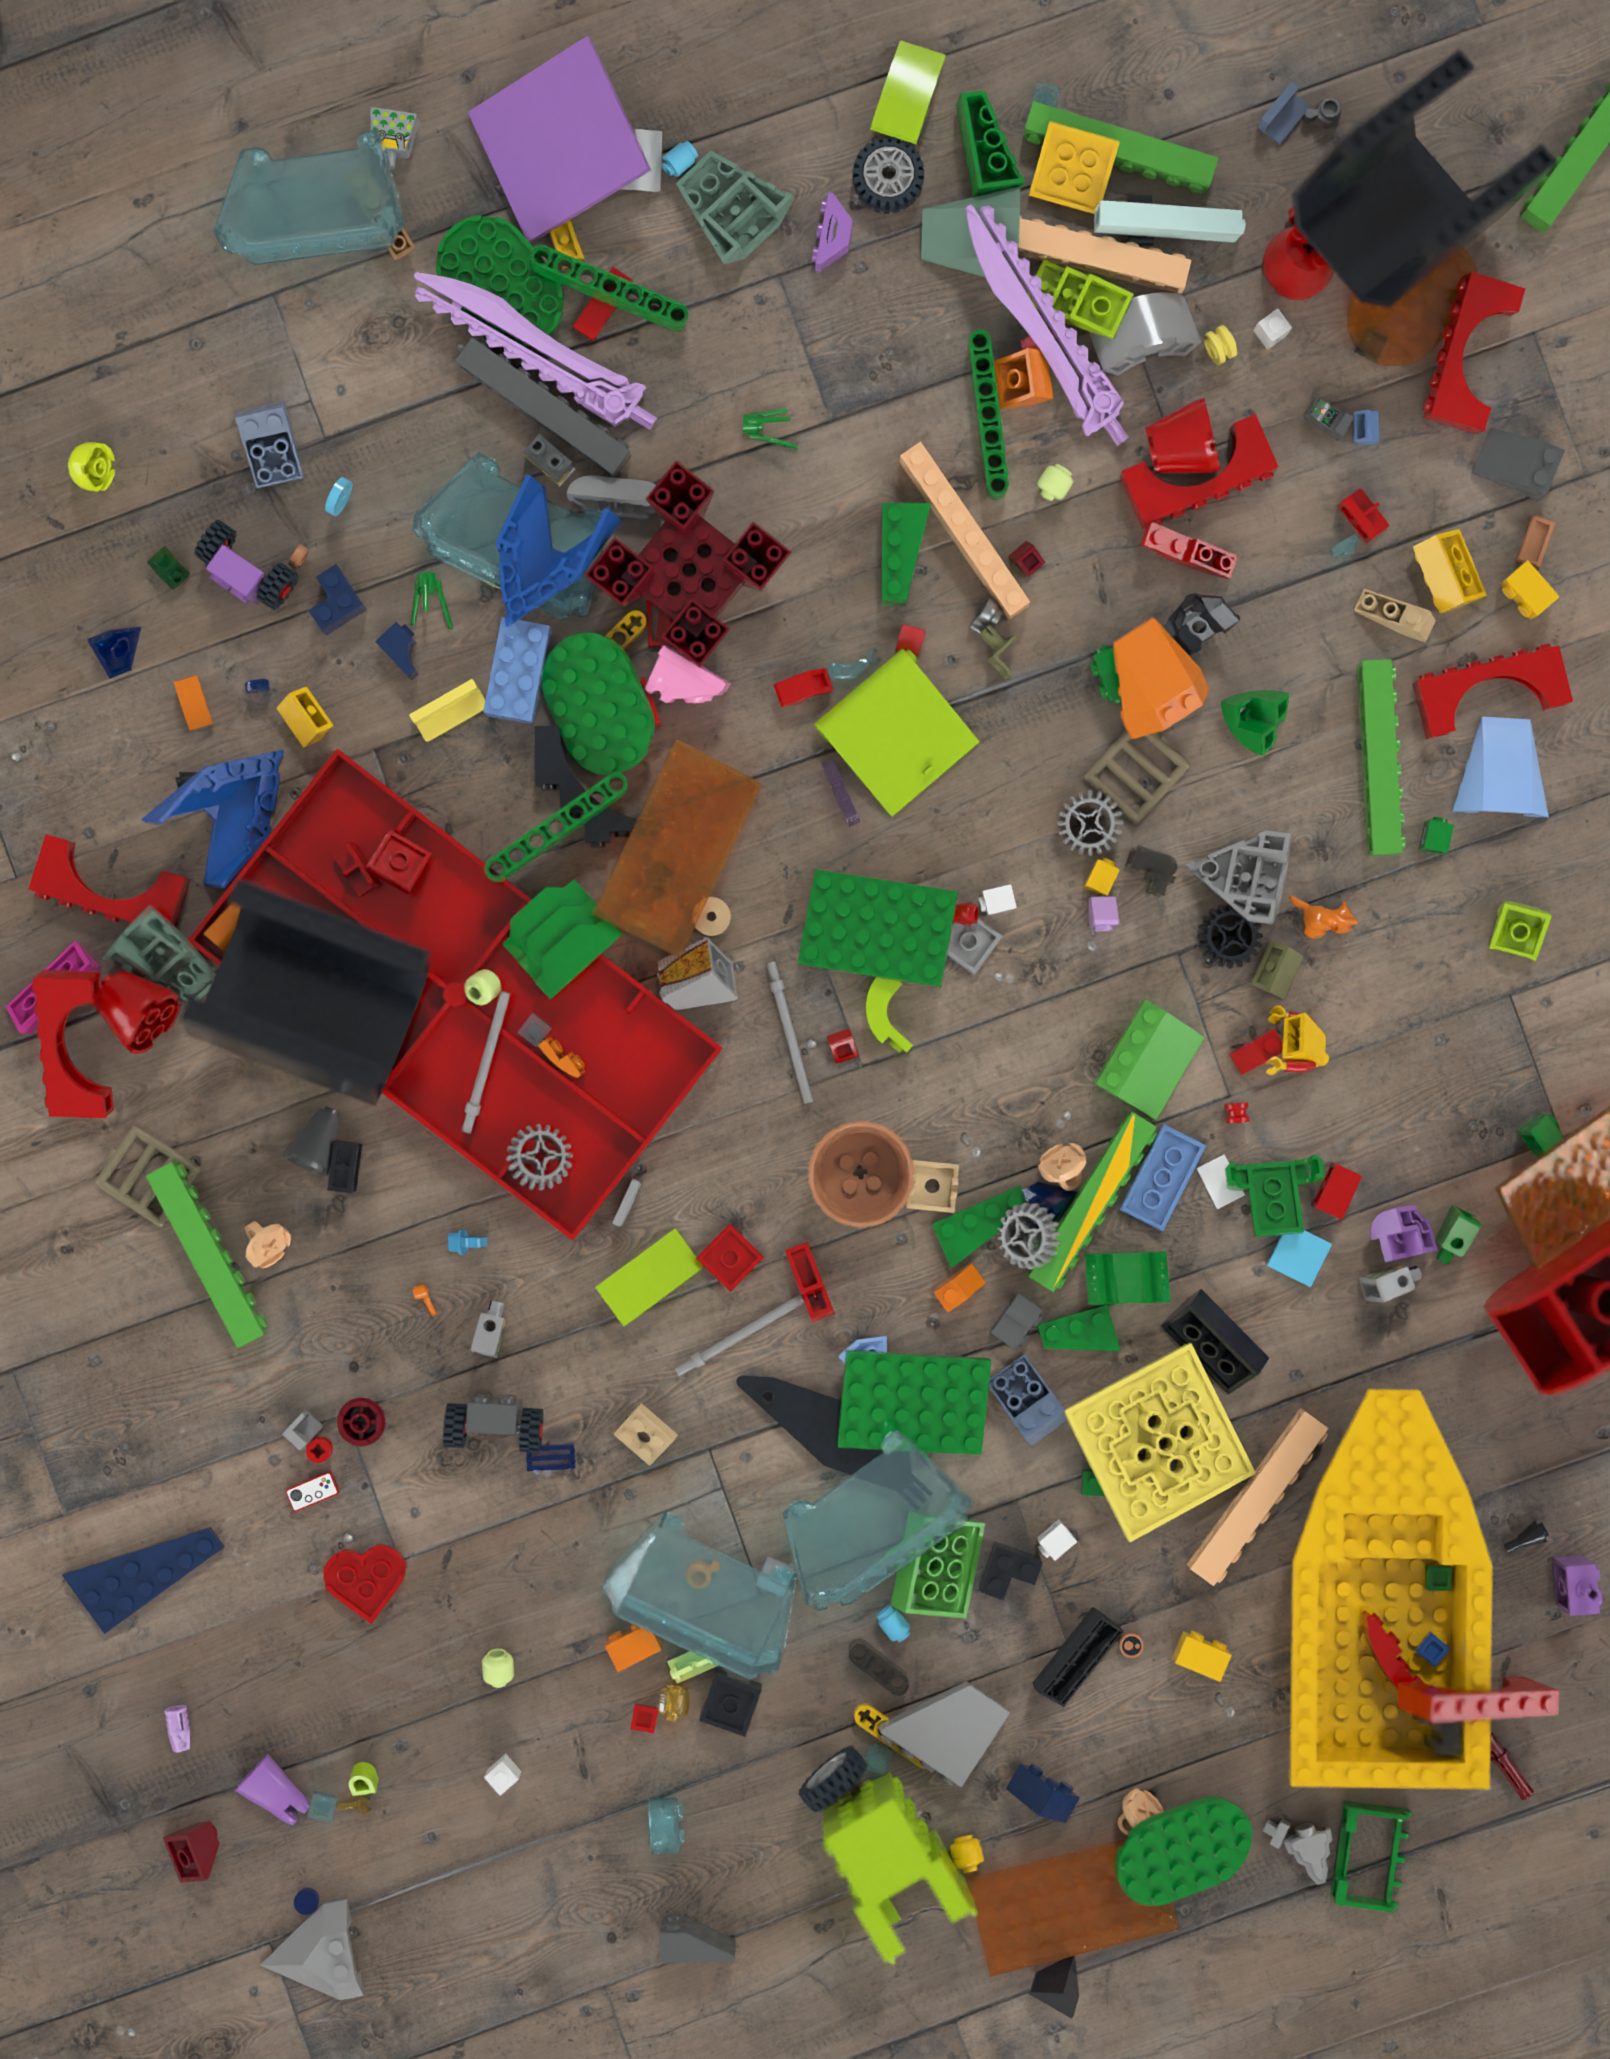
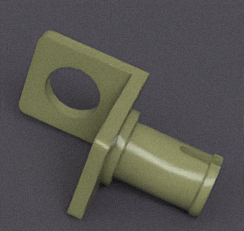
M989 624L979 634L993 649V654L987 660L1004 679H1008L1013 676V673L998 656L1017 636L1013 635L1008 640H1004L993 629L992 625Z

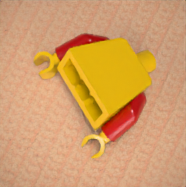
M1280 1005L1274 1006L1269 1013L1271 1015L1268 1018L1270 1023L1278 1024L1284 1019L1282 1058L1285 1062H1282L1279 1057H1272L1266 1064H1272L1274 1067L1269 1068L1266 1071L1267 1074L1274 1075L1281 1069L1292 1073L1310 1072L1316 1067L1324 1066L1328 1063L1329 1055L1326 1053V1036L1310 1016L1305 1012L1300 1014L1289 1011V1013H1286L1285 1009Z

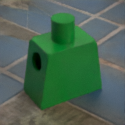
M1451 1205L1436 1237V1241L1441 1247L1436 1256L1437 1260L1449 1265L1454 1254L1460 1257L1465 1255L1482 1226L1473 1214Z

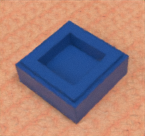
M1431 1632L1425 1636L1415 1649L1418 1654L1434 1667L1438 1665L1450 1650L1446 1644Z

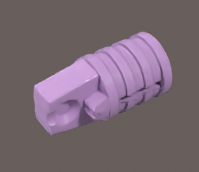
M175 1705L166 1708L164 1712L172 1750L178 1753L190 1749V1726L187 1706Z

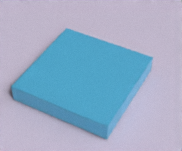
M1305 1230L1302 1234L1281 1235L1266 1266L1311 1287L1332 1244Z

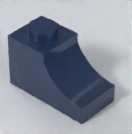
M395 622L375 642L413 680L419 674L414 668L411 658L412 648L416 644L412 639L415 634L406 624L401 627Z

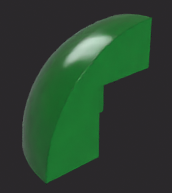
M1273 690L1250 691L1221 701L1222 713L1229 730L1247 749L1264 756L1278 738L1276 728L1279 722L1285 721L1289 693Z

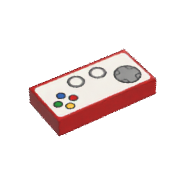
M330 1470L287 1488L285 1492L293 1511L297 1512L338 1495L340 1490Z

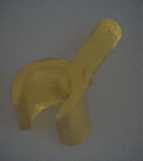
M363 1795L358 1801L337 1804V1810L358 1809L361 1813H368L371 1807H361L360 1803L370 1801V1798Z

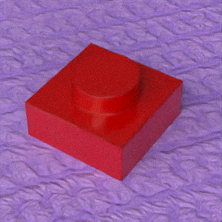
M635 1703L630 1729L654 1734L659 1707Z

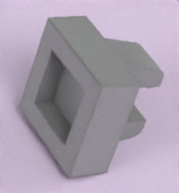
M1282 1819L1278 1825L1268 1820L1262 1831L1273 1837L1270 1845L1279 1849L1292 1823Z

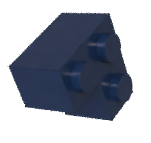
M337 564L316 576L328 598L308 611L326 636L367 610Z
M1020 1763L1006 1789L1038 1816L1066 1823L1080 1799L1079 1796L1072 1792L1074 1788L1064 1781L1059 1783L1051 1777L1046 1778L1043 1775L1044 1771L1035 1764L1028 1766Z

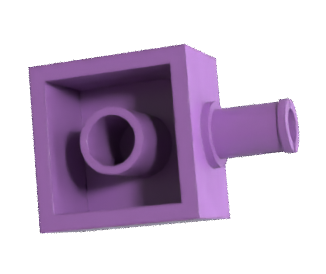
M1582 1555L1552 1557L1556 1606L1570 1616L1600 1614L1599 1606H1602V1595L1597 1581H1600V1571L1596 1564Z

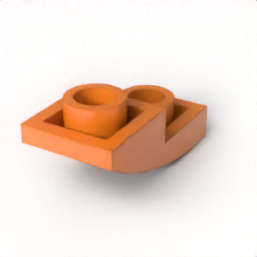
M198 675L174 681L189 731L213 724Z
M549 1037L538 1044L544 1054L566 1073L576 1078L585 1073L583 1069L585 1065L578 1055H574L573 1052L564 1057L562 1054L563 1048L557 1040Z

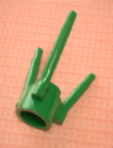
M787 408L751 412L750 414L743 415V433L750 434V439H759L798 449L797 444L759 434V432H763L764 423L790 421L791 418L789 416L768 417L786 413L788 411Z
M422 572L417 574L411 626H415L420 594L423 595V610L427 612L428 595L435 594V590H437L448 628L453 629L442 591L441 581L437 580L436 573Z

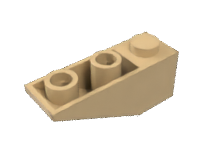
M1367 589L1363 590L1354 609L1355 612L1383 626L1422 642H1426L1436 622L1429 610Z

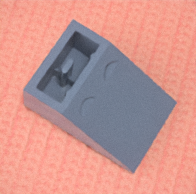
M285 400L238 411L235 419L256 488L304 478Z
M1025 1354L989 1379V1388L1031 1446L1067 1421L1065 1409Z

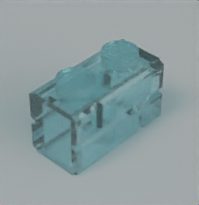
M678 1797L649 1799L648 1816L651 1854L679 1853L681 1851V1844H685V1829H680L679 1821L684 1820L683 1804L678 1805Z

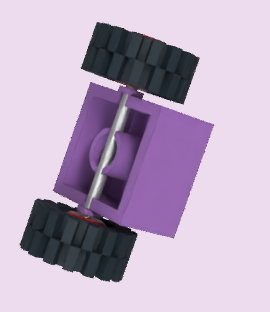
M221 520L211 523L210 528L207 527L205 534L201 535V540L197 542L198 546L194 550V555L208 565L206 569L212 573L210 578L226 590L231 587L230 592L246 604L251 601L257 605L261 601L272 610L280 608V605L285 603V599L289 598L290 592H293V587L296 586V581L299 578L298 574L283 563H278L266 576L262 571L231 551L232 544L235 543V538L237 537V532Z

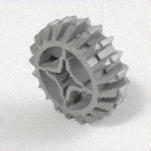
M1092 790L1088 791V798H1084L1083 792H1079V801H1076L1075 797L1071 796L1070 800L1073 805L1063 804V807L1068 809L1067 814L1059 812V816L1065 817V821L1057 822L1059 826L1065 825V830L1059 831V835L1067 833L1068 837L1063 840L1064 844L1072 840L1074 843L1071 845L1070 850L1073 851L1078 845L1080 846V855L1083 854L1084 848H1088L1089 856L1093 855L1092 848H1096L1097 853L1100 855L1102 854L1100 846L1104 845L1107 850H1110L1111 847L1107 842L1111 840L1113 843H1117L1118 840L1113 837V834H1122L1121 830L1115 829L1116 825H1123V821H1116L1115 819L1116 816L1122 815V812H1113L1112 809L1116 808L1118 804L1115 802L1109 806L1107 803L1111 799L1110 796H1107L1104 801L1100 800L1102 796L1100 791L1097 793L1096 798H1092ZM1092 802L1099 804L1090 815H1086L1076 809L1084 803ZM1105 809L1111 819L1109 832L1099 823L1100 815ZM1098 812L1094 823L1101 831L1096 828L1092 830L1091 828L1090 830L1087 829L1083 834L1086 823L1080 815L1090 819V816L1094 817ZM1071 815L1079 819L1082 824V828L1076 837L1070 828ZM1089 832H1096L1104 837L1103 840L1097 843L1089 844L1082 842Z
M536 1124L535 1132L531 1126H527L526 1134L520 1130L517 1133L519 1139L513 1137L511 1140L515 1146L507 1148L509 1153L514 1154L506 1157V1161L514 1162V1164L508 1167L509 1171L516 1169L517 1172L513 1175V1178L523 1177L520 1182L522 1186L529 1181V1189H533L536 1183H538L539 1190L544 1189V1183H546L549 1189L553 1188V1181L560 1184L562 1182L560 1175L562 1177L568 1175L567 1170L564 1168L572 1167V1163L566 1160L571 1159L573 1154L565 1153V1151L571 1148V1145L562 1144L566 1139L565 1135L561 1136L560 1139L556 1137L559 1133L558 1129H555L553 1133H549V1125H546L544 1131H541V1125ZM535 1139L533 1151L520 1154L523 1144ZM542 1139L551 1143L556 1149L557 1153L555 1151L548 1150L545 1147L544 1141H542ZM538 1151L545 1156L541 1163L534 1157ZM559 1160L557 1169L549 1175H544L546 1163ZM522 1162L531 1164L537 1175L530 1173Z
M1023 1203L1022 1205H1015L1013 1210L1006 1212L1007 1217L1000 1219L1004 1226L997 1228L1002 1232V1235L996 1239L1002 1240L1003 1244L1000 1245L999 1249L1006 1250L1003 1257H1011L1010 1264H1018V1268L1027 1267V1269H1035V1267H1043L1045 1263L1052 1260L1051 1255L1058 1253L1054 1246L1061 1244L1056 1240V1237L1062 1233L1056 1232L1055 1228L1059 1223H1052L1054 1215L1047 1214L1048 1208H1040L1038 1204ZM1029 1217L1036 1221L1039 1227H1036L1033 1221L1029 1220ZM1035 1232L1034 1234L1030 1235V1238L1023 1240L1024 1238L1028 1237V1234ZM1019 1244L1022 1245V1246L1024 1247L1025 1251H1028L1029 1254H1027V1253H1025L1023 1250H1021V1248L1019 1247Z

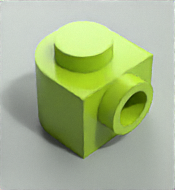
M359 1762L353 1766L348 1783L352 1796L376 1793L379 1777L375 1767L366 1762Z

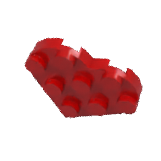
M377 1544L369 1548L364 1554L355 1550L343 1549L335 1553L327 1561L323 1569L325 1588L332 1596L372 1624L402 1584L406 1575L407 1562L397 1549L389 1545Z

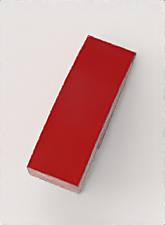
M808 1242L785 1250L812 1322L814 1323L835 1315Z

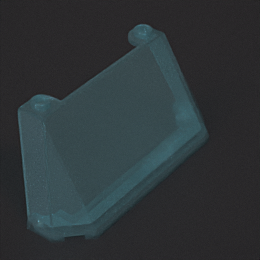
M378 130L360 133L357 137L359 148L272 160L270 154L259 147L242 149L217 224L213 230L222 249L231 254L235 251L247 257L246 261L254 265L391 247L397 233L404 227L405 220L387 150Z
M478 453L415 513L412 531L417 537L422 536L428 544L426 549L431 556L501 590L500 557L496 540L521 486L500 477V468L496 461L491 457ZM547 500L552 548L565 553L592 535L602 512L590 509L585 511L582 517ZM602 549L577 581L537 608L560 620L568 619L570 615L587 616L595 584L584 575L602 554Z
M898 1430L885 1436L881 1443L884 1453L813 1504L809 1501L798 1500L783 1511L804 1602L818 1611L828 1609V1604L840 1602L841 1606L852 1604L960 1528L967 1521L968 1516L966 1512L972 1506V1498L910 1438Z
M666 1511L655 1520L609 1569L601 1589L604 1595H608L613 1604L611 1608L615 1616L745 1678L751 1679L757 1677L760 1673L768 1672L771 1674L778 1671L785 1653L797 1573L785 1567H775L770 1572V1575H767L683 1535L685 1530L684 1522L678 1516Z

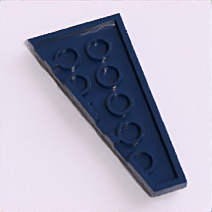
M209 1527L97 1564L85 1566L84 1568L64 1573L62 1576L105 1634L225 1546L213 1529Z

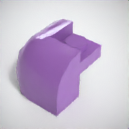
M1405 1206L1384 1211L1378 1214L1372 1222L1370 1230L1371 1240H1380L1385 1262L1437 1251L1429 1219L1422 1217L1419 1211H1417V1206Z

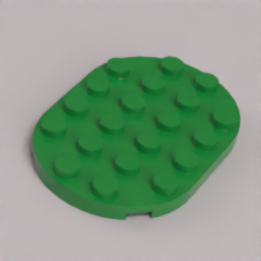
M479 215L458 222L444 235L437 250V276L469 283L503 298L519 314L548 336L555 332L561 321L564 309L561 285L533 272L530 266V255L534 247L513 224L499 217H482ZM541 256L535 258L536 262L540 264L546 263ZM463 307L461 308L463 312L474 317L475 319L486 324L487 326L493 328L494 330L505 335L511 340L517 342L527 349H532V347L526 345L525 343L514 338L508 333L495 327L494 325L483 320L477 315L471 313ZM485 335L481 336L485 341L487 340Z
M578 633L559 642L545 662L542 687L547 705L556 725L560 727V734L569 753L579 765L596 774L610 775L612 773H624L633 769L645 758L650 750L648 748L652 736H654L655 721L650 703L627 653L617 642L597 633Z
M1217 1796L1196 1799L1153 1815L1138 1823L1127 1833L1129 1835L1128 1839L1122 1847L1119 1846L1116 1853L1115 1875L1120 1887L1129 1898L1147 1906L1168 1904L1229 1880L1247 1858L1252 1843L1250 1821L1236 1803L1234 1804L1223 1797Z

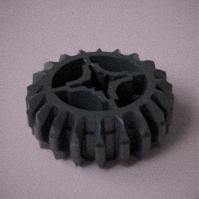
M1229 904L1226 906V911L1223 905L1217 906L1218 913L1214 909L1209 910L1212 918L1208 916H1203L1202 918L1207 925H1198V929L1204 931V934L1197 935V939H1204V943L1198 944V947H1207L1208 949L1202 955L1206 957L1212 954L1213 956L1209 960L1210 963H1214L1219 959L1218 967L1220 968L1224 966L1225 961H1227L1228 969L1233 968L1234 961L1238 968L1243 966L1242 959L1246 963H1250L1251 958L1248 954L1252 956H1257L1258 954L1253 947H1262V944L1256 941V938H1263L1262 933L1256 934V930L1262 928V925H1253L1252 921L1245 919L1236 910L1233 911V907ZM1224 916L1237 918L1236 922L1230 927L1217 923ZM1243 923L1248 931L1247 943H1245V940L1240 935ZM1212 928L1220 938L1217 948L1214 947L1212 942ZM1234 930L1235 935L1233 936H1235V939L1225 943L1227 941L1225 939L1227 937L1225 932ZM1230 945L1243 950L1236 956L1222 954Z

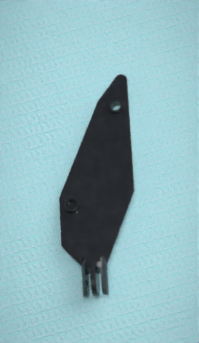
M741 1375L737 1378V1385L824 1466L895 1490L917 1511L921 1507L904 1491L909 1489L924 1504L927 1502V1499L911 1483L914 1481L929 1496L934 1494L912 1473L910 1451L840 1448L837 1446L841 1400L773 1377ZM766 1392H770L773 1396L769 1402L763 1399V1395Z

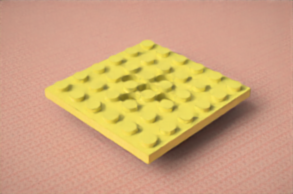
M1191 1343L1179 1347L1065 1409V1416L1128 1542L1134 1541L1256 1474ZM1155 1415V1425L1150 1428L1148 1426V1419L1150 1416ZM1186 1425L1188 1427L1187 1436L1182 1438L1180 1430ZM1166 1437V1447L1160 1449L1159 1441L1161 1438ZM1144 1448L1146 1450L1145 1458L1139 1461L1137 1457L1138 1452ZM1173 1459H1177V1467L1174 1471H1171L1170 1463Z

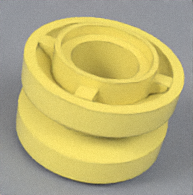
M1224 325L1217 327L1215 334L1212 331L1204 334L1205 348L1210 358L1217 365L1226 361L1225 356L1229 359L1237 356L1234 337Z

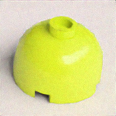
M85 442L75 447L68 460V470L72 481L85 490L96 492L106 490L112 483L115 475V469L110 470L111 461H115L111 448L106 444Z

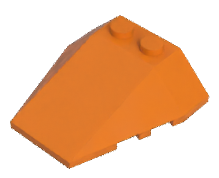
M1150 618L1113 642L1116 673L1119 674L1120 683L1118 695L1121 696L1122 710H1120L1121 719L1131 739L1164 731L1203 705L1209 687L1201 668L1155 618Z

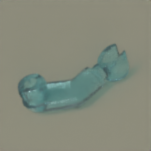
M870 649L864 659H859L854 664L831 663L828 666V672L835 679H854L865 671L868 665L879 664L881 658L878 657L875 660H870V656L878 652L877 649Z

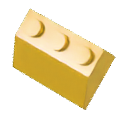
M1460 529L1437 534L1413 546L1415 559L1422 568L1424 581L1431 590L1433 603L1440 614L1487 596Z

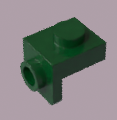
M166 546L162 547L147 561L156 574L172 590L190 576L188 570Z

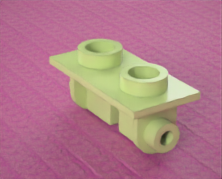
M712 1642L667 1661L671 1669L670 1674L677 1684L721 1665Z

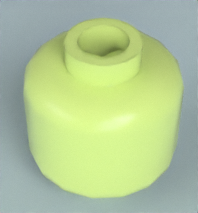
M1059 464L1048 466L1037 482V486L1042 490L1040 495L1050 502L1053 499H1064L1073 485L1072 473Z
M480 970L466 980L464 986L465 993L471 1002L477 1005H485L499 995L501 983L495 973L490 970Z
M504 1649L490 1650L482 1659L483 1680L495 1688L504 1687L506 1683L510 1682L514 1677L512 1655Z

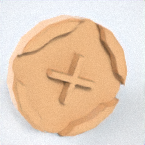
M1069 1143L1070 1146L1059 1144L1048 1149L1041 1156V1163L1038 1165V1169L1045 1180L1057 1182L1064 1190L1072 1191L1082 1181L1081 1171L1086 1164V1155L1081 1146L1075 1143Z
M255 1221L245 1226V1232L250 1239L246 1249V1258L251 1265L256 1268L257 1266L267 1268L283 1257L285 1254L283 1250L286 1246L289 1247L291 1242V1235L284 1226L272 1224L262 1228Z
M1135 1788L1126 1794L1123 1799L1124 1812L1118 1818V1827L1124 1834L1128 1835L1127 1833L1144 1819L1164 1812L1163 1808L1150 1792L1146 1790L1142 1792Z

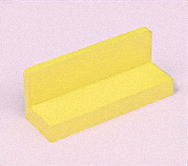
M471 679L414 711L409 716L418 727L424 740L429 742L484 711L486 700L476 682Z

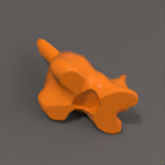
M1294 896L1289 897L1294 906L1304 911L1303 921L1305 927L1303 932L1311 939L1321 938L1328 930L1339 934L1350 932L1352 930L1351 926L1358 923L1347 907L1346 901L1338 909L1331 910L1322 906H1311Z

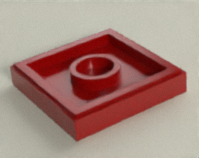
M389 829L367 864L365 871L409 894L431 858L432 853Z
M730 1223L696 1257L729 1292L764 1258Z

